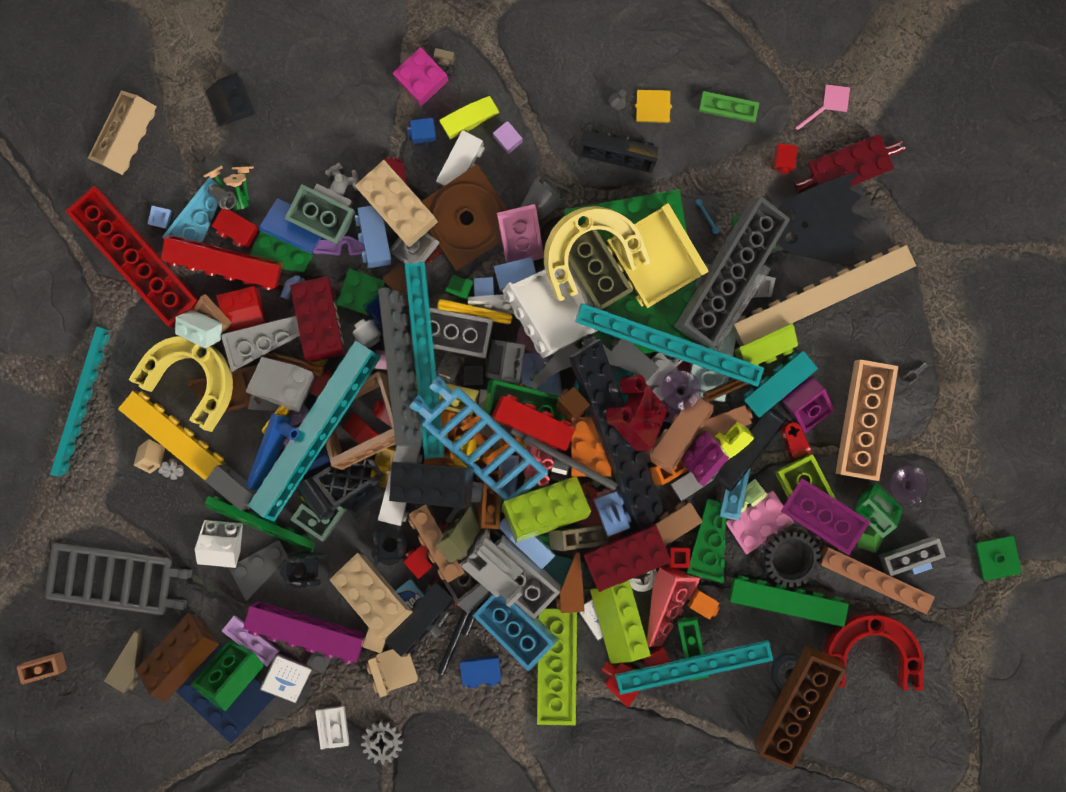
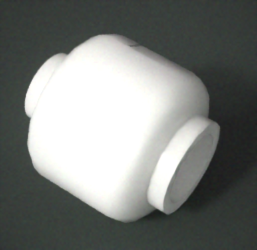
M362 319L354 325L356 329L353 331V336L357 342L365 347L371 348L380 341L381 331L374 321L368 320L365 322Z

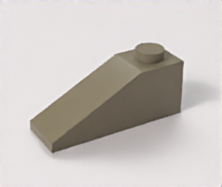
M603 525L555 529L549 531L550 550L567 551L604 545L610 542V536L606 535Z
M141 628L134 631L104 682L122 693L133 690L139 681L136 679L138 677L136 669L141 665L144 632Z

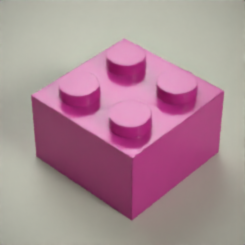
M421 47L393 72L395 80L420 106L426 103L448 82L447 74Z

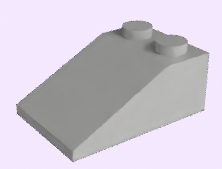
M261 357L246 389V393L300 413L315 377L311 371L298 366Z

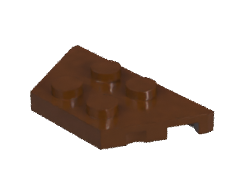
M258 365L231 372L233 379L232 396L224 413L249 406L251 394L246 393V389ZM207 377L187 382V385L193 389L200 400H202L206 392ZM215 401L211 405L212 410L216 407Z

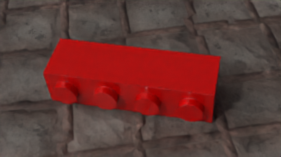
M507 394V396L499 398L492 414V419L561 451L567 450L575 432V428L570 427V422L563 419L557 421L553 419V414L546 411L540 413L535 410V406L529 403L523 405L517 402L518 398Z

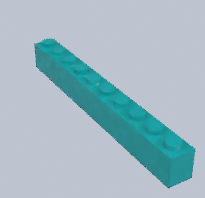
M355 340L333 376L328 380L324 390L306 414L305 419L297 428L299 436L295 440L291 439L285 446L281 456L274 463L268 476L263 480L262 485L252 497L248 505L251 509L265 519L276 520L381 356Z

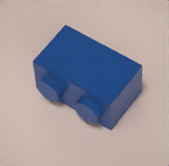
M499 655L461 659L460 668L463 686L476 688L479 687V684L486 683L487 686H494L501 682Z

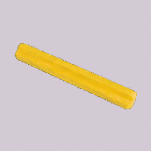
M440 299L437 303V309L491 319L494 322L510 324L512 321V315L443 299Z

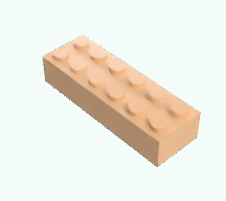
M865 360L854 361L835 474L879 481L898 366Z

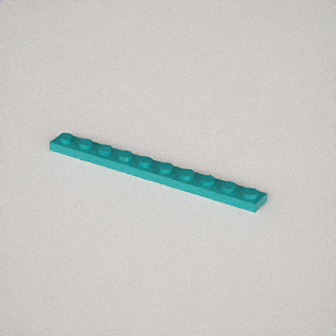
M425 262L405 264L418 395L433 410L439 404V394L429 388L437 374ZM441 413L431 421L438 430L442 428ZM421 424L425 459L445 457L444 445Z
M583 303L580 304L574 322L753 386H759L764 371L763 367Z

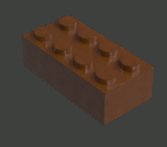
M188 613L141 663L136 671L149 695L166 702L216 649L219 643L203 619Z

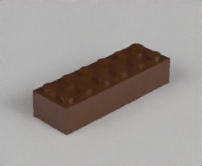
M805 646L754 742L759 756L794 769L846 672V668L840 659Z

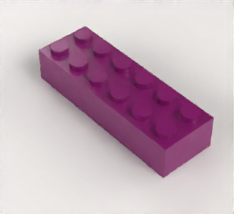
M257 601L249 607L243 627L251 635L267 636L266 639L271 641L282 640L288 646H302L305 651L315 653V651L322 652L323 656L328 658L339 657L342 658V662L348 664L356 663L361 657L367 633L261 601Z

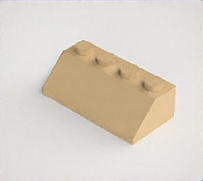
M121 90L88 159L123 175L129 168V161L132 155L138 150L140 139L146 134V127L149 121L155 116L157 106L138 95Z

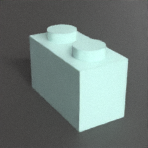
M193 309L176 317V335L203 348H207L221 340L222 323Z

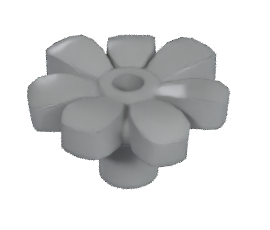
M173 458L169 460V463L163 462L162 467H159L158 470L162 476H170L172 480H176L177 476L181 477L184 474L183 466L177 465V460Z

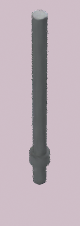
M512 429L511 434L522 439L523 443L540 449L615 491L617 483L549 445Z

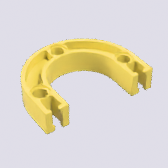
M591 206L580 208L567 214L555 225L545 245L544 266L556 299L559 301L565 299L559 288V284L564 282L567 283V291L570 296L578 294L569 270L568 255L575 240L588 231L601 229L611 232L617 239L626 266L630 270L638 269L632 258V254L638 252L640 256L639 262L643 266L650 264L643 239L638 229L629 219L611 209ZM581 216H585L584 224L578 225V219ZM634 238V244L628 247V241ZM561 268L562 274L559 277H555V271Z
M181 336L171 337L157 343L143 356L129 380L139 384V387L143 390L152 392L171 364L185 358L195 359L201 364L206 373L207 388L204 397L189 420L200 424L199 427L203 430L212 432L226 411L232 396V373L225 357L212 345L203 348ZM206 349V354L202 357V351ZM155 362V367L151 369L152 363ZM147 373H148V376L146 377L145 381L142 382V380L144 379V377H145V376L147 375ZM215 401L216 407L212 410L211 405ZM209 413V416L206 419L205 423L202 422V419L205 417V415Z

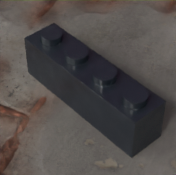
M436 582L429 585L424 597L417 599L413 604V612L385 640L399 656L407 657L455 602L449 590L442 583Z

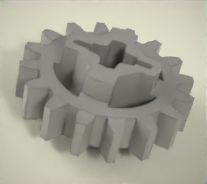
M381 720L378 726L374 722L372 728L367 727L366 732L368 734L364 733L362 736L365 741H362L361 746H366L363 754L369 753L367 759L375 758V764L378 760H381L383 765L386 759L391 763L393 760L392 756L397 758L399 756L397 751H402L403 747L399 745L404 741V739L399 738L402 732H396L397 725L393 728L390 727V721L387 725H384L383 720ZM378 731L377 736L370 739L371 735ZM381 736H382L383 742H385L384 748H383V746H382V743L379 742L380 739H381ZM395 746L394 749L387 754V749Z

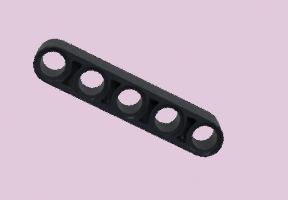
M770 408L752 429L751 434L754 439L739 453L728 459L717 473L714 481L731 492L779 433L787 419Z

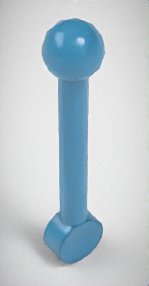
M697 199L695 204L700 207L711 225L712 233L718 234L720 232L719 227L715 226L702 205L703 201Z

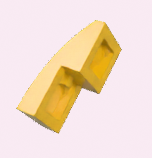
M388 447L376 453L374 463L383 473L382 482L378 484L382 488H386L396 451V448ZM372 470L371 477H374L377 474Z

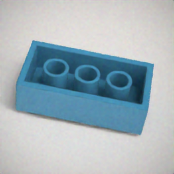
M492 594L473 615L527 671L532 669L559 641L537 617L533 619L515 603L508 607L506 599L501 595L495 597Z

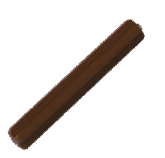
M268 352L257 358L261 359V357L292 364L311 371L313 375L323 377L325 367L274 352Z
M763 371V374H762V377H761V378H763V377L766 376V372H765V371ZM733 379L704 392V400L706 402L712 401L747 385V383Z

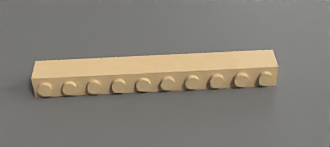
M899 245L888 249L889 253L884 256L882 252L872 256L871 262L861 261L855 264V269L851 271L846 268L838 272V277L834 279L831 276L820 280L821 284L816 287L814 284L803 288L804 292L799 295L797 292L786 296V301L780 303L778 299L768 304L770 308L764 311L762 307L751 312L753 315L746 318L744 315L735 319V324L730 327L739 346L746 345L915 267L916 264L907 245L901 248Z

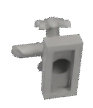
M336 163V165L325 171L328 178L332 175L335 178L330 188L327 189L316 184L314 190L352 208L353 202L345 198L343 194L348 185H353L355 191H358L355 187L359 182L358 174L355 170H352L353 177H347L339 172L343 169L341 164Z

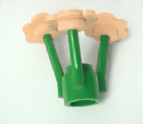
M222 165L216 169H211L210 172L203 175V177H214L218 185L226 189L218 176L221 173L219 170L223 168ZM242 165L241 167H232V169H237L240 174H232L223 179L226 185L235 187L236 204L233 207L234 210L249 206L247 201L249 196L246 173H249V169L254 168V166L245 167ZM241 184L243 185V191H240L239 188Z

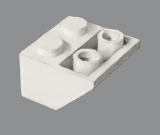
M204 520L195 547L197 564L236 568L241 549L243 524Z

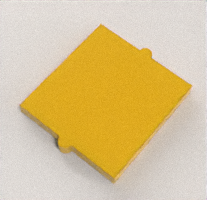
M637 90V104H635V108H637L636 122L670 123V109L672 108L670 104V91Z

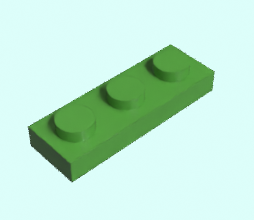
M703 91L699 112L755 123L759 102Z

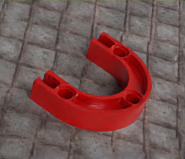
M862 613L847 618L844 627L837 626L829 635L823 653L838 657L845 668L847 655L851 647L858 640L871 635L887 637L894 644L899 657L898 686L903 690H909V686H907L908 675L913 674L914 683H912V687L914 690L923 691L924 662L921 647L912 632L900 622L878 613ZM877 619V626L875 628H871V622ZM914 660V666L908 668L909 661ZM846 672L838 687H845Z

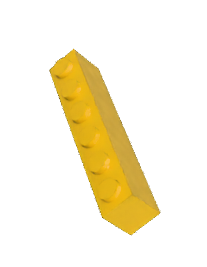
M132 391L118 408L204 480H206L216 466L226 464L223 461L224 457L216 451L214 453L208 449L209 445L201 439L198 441L193 437L194 433L187 427L182 428L179 425L180 421L172 415L168 416L165 414V409L158 403L153 404L145 392Z

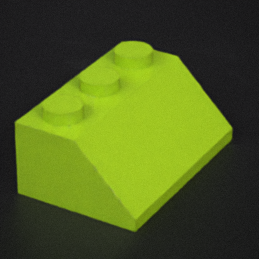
M793 323L734 349L736 357L759 366L758 364L764 361L768 364L777 360L776 356L781 353L786 356L794 352L793 348L798 346Z

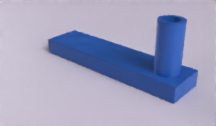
M271 414L246 487L249 489L258 490L263 480L268 476L278 458L285 436L292 440L299 436V430L290 425L291 418Z

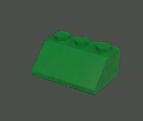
M229 640L190 685L213 705L226 711L264 665L254 652Z

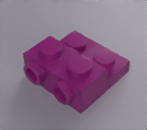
M705 431L697 436L696 442L691 448L687 449L681 461L685 468L692 472L697 482L705 486L730 457L717 438Z

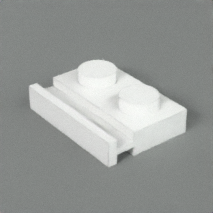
M345 707L317 709L316 719L320 748L349 746Z

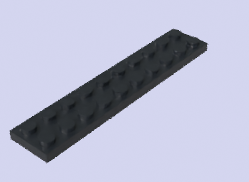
M601 339L594 340L569 356V360L583 397L590 404L588 410L636 532L652 524L659 516L665 513V510L654 485L643 451H636L620 432L607 422V410L614 407H624L625 403Z

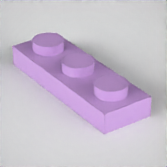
M234 615L222 632L237 644L254 652L267 667L280 650L262 635L254 636L249 634L248 630L243 629L245 622Z

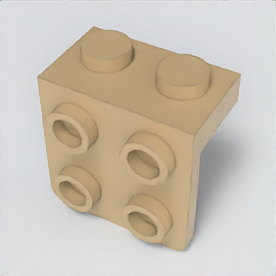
M393 649L370 656L366 664L368 673L372 674L374 682H372L374 691L379 693L380 697L388 695L391 690L415 683L418 680L410 654L407 657H401Z

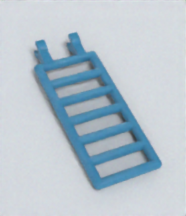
M437 376L429 386L431 390L439 393L444 398L433 410L425 404L419 395L409 405L412 410L419 412L424 417L421 420V424L467 467L474 468V473L504 501L525 494L548 474V470L465 392L460 388H455L452 391L445 385L440 376ZM458 397L466 406L438 430L431 421ZM473 411L481 419L455 443L450 441L445 435ZM487 424L495 433L472 454L467 456L460 448ZM500 438L505 440L510 446L484 469H481L474 463ZM515 451L519 453L524 459L497 483L488 475ZM529 464L533 466L538 473L510 496L503 487Z

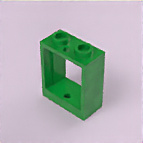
M875 482L861 494L855 511L871 521L869 525L884 538L898 526L903 508Z

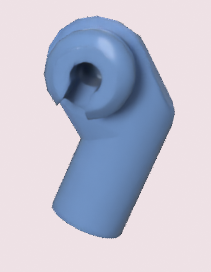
M294 276L287 280L280 297L290 300L292 294L290 285L304 282L305 279L300 278V276Z

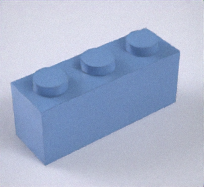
M373 206L357 208L358 214L354 216L356 226H360L361 233H358L359 243L364 245V251H361L363 263L367 262L368 268L391 265L383 217Z

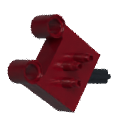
M642 375L622 377L620 380V390L624 394H629L624 407H614L607 410V422L614 426L636 451L652 450L658 433H663L666 428L669 429L671 426L670 422L663 421L668 410L667 406L662 403L646 384L645 378Z

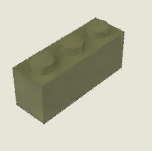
M472 506L456 513L436 544L437 548L450 563L457 559L459 561L464 559L468 554V549L475 543L474 539L481 533L478 513Z

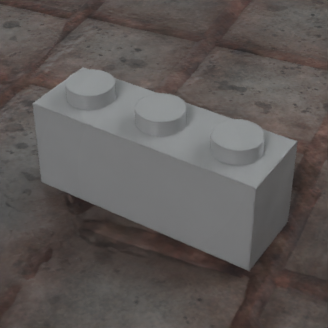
M929 537L878 555L884 573L889 576L946 557L941 541L936 537Z

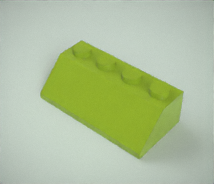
M627 580L601 592L598 591L597 587L590 589L610 663L633 662L651 656L630 581Z

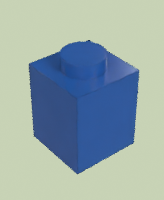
M433 118L410 120L411 126L407 127L408 137L412 138L414 144L436 141Z

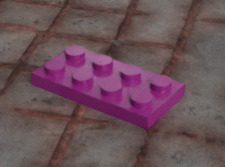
M801 479L781 510L782 513L848 555L871 522L804 479Z

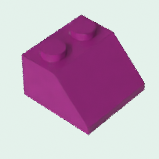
M812 376L781 399L786 411L801 426L804 434L835 411L825 388Z

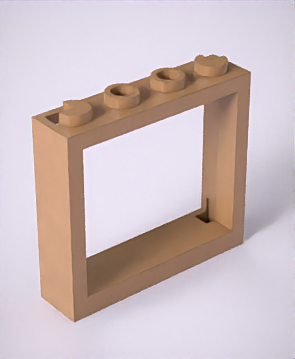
M381 372L371 373L354 399L380 387L393 429L342 453L335 428L325 443L331 466L343 470L395 445L387 375Z

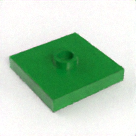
M1013 535L974 543L982 581L1022 574Z

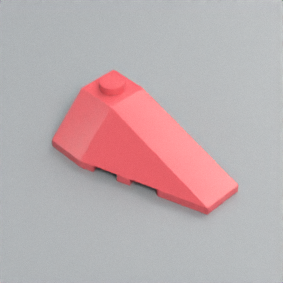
M659 568L652 590L647 634L648 647L663 645L674 627L673 621L678 615L681 616L684 610L681 608L686 600L692 599L700 577L676 568Z

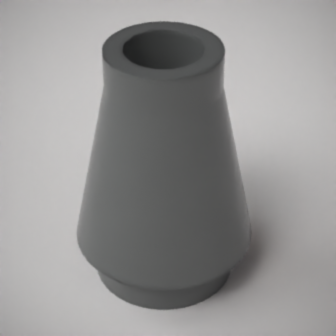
M216 184L210 186L208 193L222 209L229 210L234 207L236 197L233 192L223 189Z

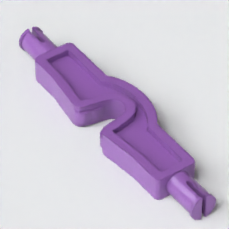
M344 236L337 245L328 240H320L313 252L315 254L339 256L341 255L342 245L347 244L349 255L356 256L362 255L361 251H364V245L360 244L359 240Z

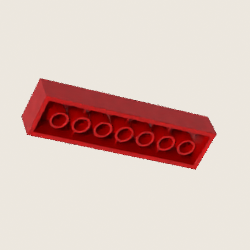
M93 186L65 211L168 327L175 328L176 317L194 308L199 298L166 261L161 260V255L101 189Z

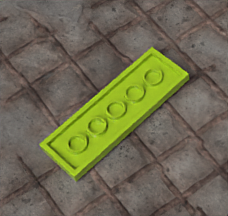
M546 607L539 614L538 619L559 641L538 662L537 725H576L577 612L561 613V609Z

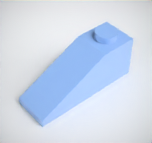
M506 518L499 523V528L541 569L556 556L539 536L515 543Z

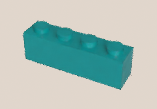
M797 351L793 352L787 358L789 360L784 365L780 363L773 369L774 373L770 377L766 375L760 380L757 388H750L743 394L745 398L741 401L750 409L755 418H760L818 369L804 351L799 353Z

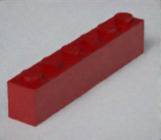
M174 235L165 237L161 260L167 261V264L171 266L183 265L191 271L199 269L205 271L204 273L207 275L215 276L219 274L223 275L224 279H239L247 285L259 284L261 288L272 290L279 285L283 266L281 262Z

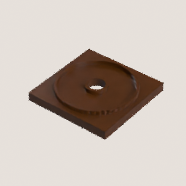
M478 164L421 201L437 219L438 223L429 231L440 242L439 246L456 271L502 241L497 213L507 211L508 209ZM464 211H470L474 216L473 223L470 225L462 224L460 222V214Z

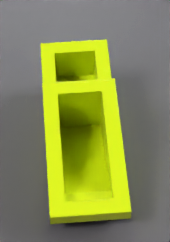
M488 96L447 115L439 121L451 140L460 135L462 130L468 132L500 112L491 97Z
M738 421L725 435L718 432L715 436L730 458L739 453L754 439L749 429Z

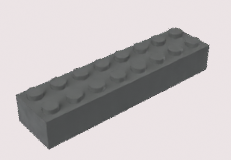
M762 196L750 200L708 269L709 272L705 274L674 327L698 345L707 348L715 347L790 221V218Z

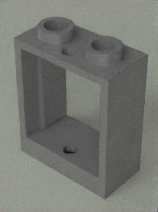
M491 339L485 377L519 384L525 345Z
M227 464L216 466L205 480V482L241 511L250 509L248 505L254 494L258 491L246 487L247 481Z

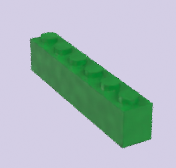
M738 575V578L732 577L728 600L732 603L843 627L845 625L849 604L843 601L844 598L832 595L831 599L824 597L825 594L813 591V594H808L802 588L795 587L794 590L787 589V585L783 586L776 583L775 586L768 585V581L757 579V582L749 581V577Z

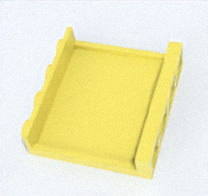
M669 203L634 224L643 239L650 264L643 266L639 262L640 256L636 252L632 254V258L638 269L630 270L626 266L615 236L606 241L608 244L606 245L612 256L614 255L618 262L616 263L622 273L624 272L627 276V281L631 288L636 291L638 295L635 297L637 302L646 309L709 272ZM634 238L628 241V247L634 244Z

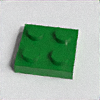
M349 269L336 305L374 317L379 303L378 289L384 288L386 282Z

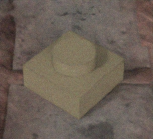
M435 48L434 58L435 61H438V64L443 66L454 65V52Z

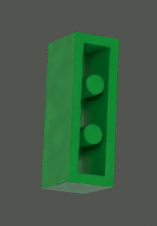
M697 616L678 619L685 658L703 655L704 651ZM706 675V676H702V677H697V678L689 679V681L697 680V679H703V678H709V676Z

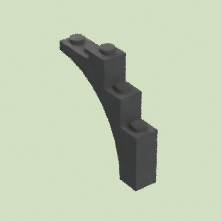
M587 336L580 343V346L583 348L597 339L594 336L591 338ZM616 338L610 345L612 347L611 350L603 345L610 365L621 367L635 375H642L646 382L659 369L652 360L631 342ZM571 344L553 353V358L548 356L542 363L544 368L540 373L536 370L529 378L532 381L529 385L535 390L552 375L572 367L569 356L579 351V349Z

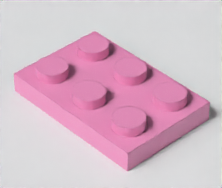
M535 204L497 213L506 263L530 257L533 260L544 258Z
M774 491L767 493L768 496L754 507L751 504L747 506L746 510L741 512L740 521L734 519L726 520L727 527L745 554L765 543L767 538L771 539L770 535L772 533L777 534V530H784V528L794 524L792 518L781 512L784 506Z

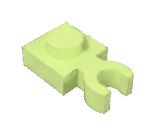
M756 479L747 485L741 512L746 510L749 503L754 507L768 496Z

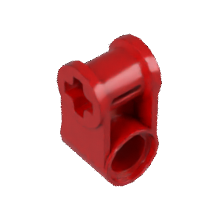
M792 422L785 423L781 429V434L791 460L810 454V446L801 426ZM791 428H794L792 434H788V431H790Z

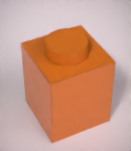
M699 589L695 591L688 603L691 609L709 620L712 616H716L720 608L717 600Z

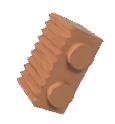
M62 652L31 660L17 666L20 682L23 685L58 675L67 669Z

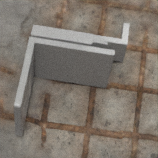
M481 528V533L474 539L475 543L468 549L467 556L460 560L459 565L495 597L501 595L505 598L506 605L510 607L523 594V587L515 579L524 569L489 539L490 529Z

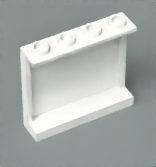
M569 263V270L578 292L574 296H570L567 291V283L564 282L559 284V288L565 299L562 301L556 299L545 270L515 284L509 282L502 291L505 300L510 303L516 318L521 321L525 333L530 336L536 351L541 354L542 358L597 332V330L574 323L581 303L594 308L596 306ZM557 269L554 276L559 277L562 274V269Z

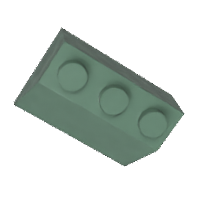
M301 184L284 219L337 245L348 232L355 218L354 215L357 213L353 209Z

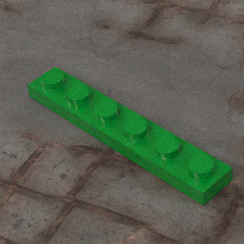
M208 496L205 501L207 508L301 549L311 551L312 553L315 548V542L312 541L313 538L310 536L295 534V530L289 527L281 528L277 526V522L268 519L265 521L255 512L250 511L247 513L241 511L233 504H226L225 500L220 497L214 496L212 498Z

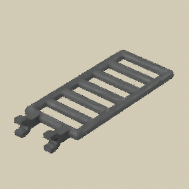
M55 542L51 546L44 596L48 600L164 615L166 607L179 610L187 608L188 600L167 598L170 576L188 579L192 576V570L172 568V560L170 558ZM59 551L70 552L64 594L53 593ZM78 553L88 555L83 597L72 595ZM96 556L107 557L102 599L91 598ZM115 558L126 560L120 602L110 600ZM134 561L145 562L139 604L128 603ZM153 564L164 565L158 607L147 606Z

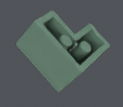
M304 502L301 503L290 520L323 542L330 535L347 509L342 504L333 511L334 514L331 518L319 520L309 505Z

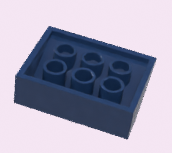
M219 644L178 688L176 693L232 744L275 698V695L260 690L262 683L254 677L230 707L223 711L197 692L190 684L223 648Z

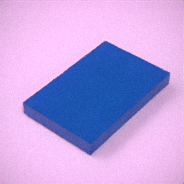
M277 198L259 226V230L312 254L322 237L284 219L291 204Z

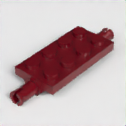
M877 134L808 163L811 172L809 178L794 183L795 189L799 188L796 192L800 194L836 178L858 173V176L850 183V187L890 172L894 170L890 157L905 152V147H900L903 145V142L899 140L896 143L885 146L881 135Z

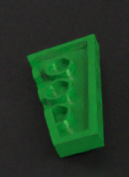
M707 498L701 517L703 522L699 524L690 556V568H687L686 572L724 583L726 518L720 517L723 503Z

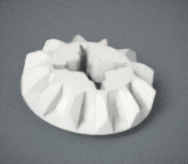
M656 569L647 572L650 575L644 577V584L640 578L630 579L631 588L640 592L650 590L656 578Z

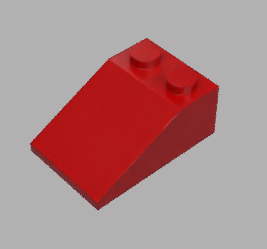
M252 286L216 295L220 310L232 322L227 328V333L267 323L259 288Z

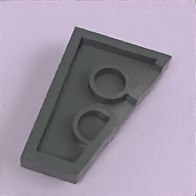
M281 540L239 561L236 568L228 567L246 601L253 596L265 581L283 564V560L287 558L288 552Z

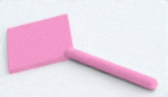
M826 85L823 107L796 126V129L799 130L825 109L847 112L850 88Z

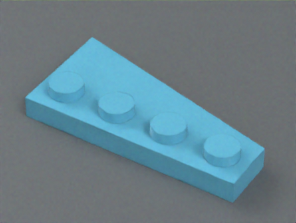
M209 177L162 238L165 239L169 235L203 242L219 206L208 193V190L214 184L219 186L218 183Z

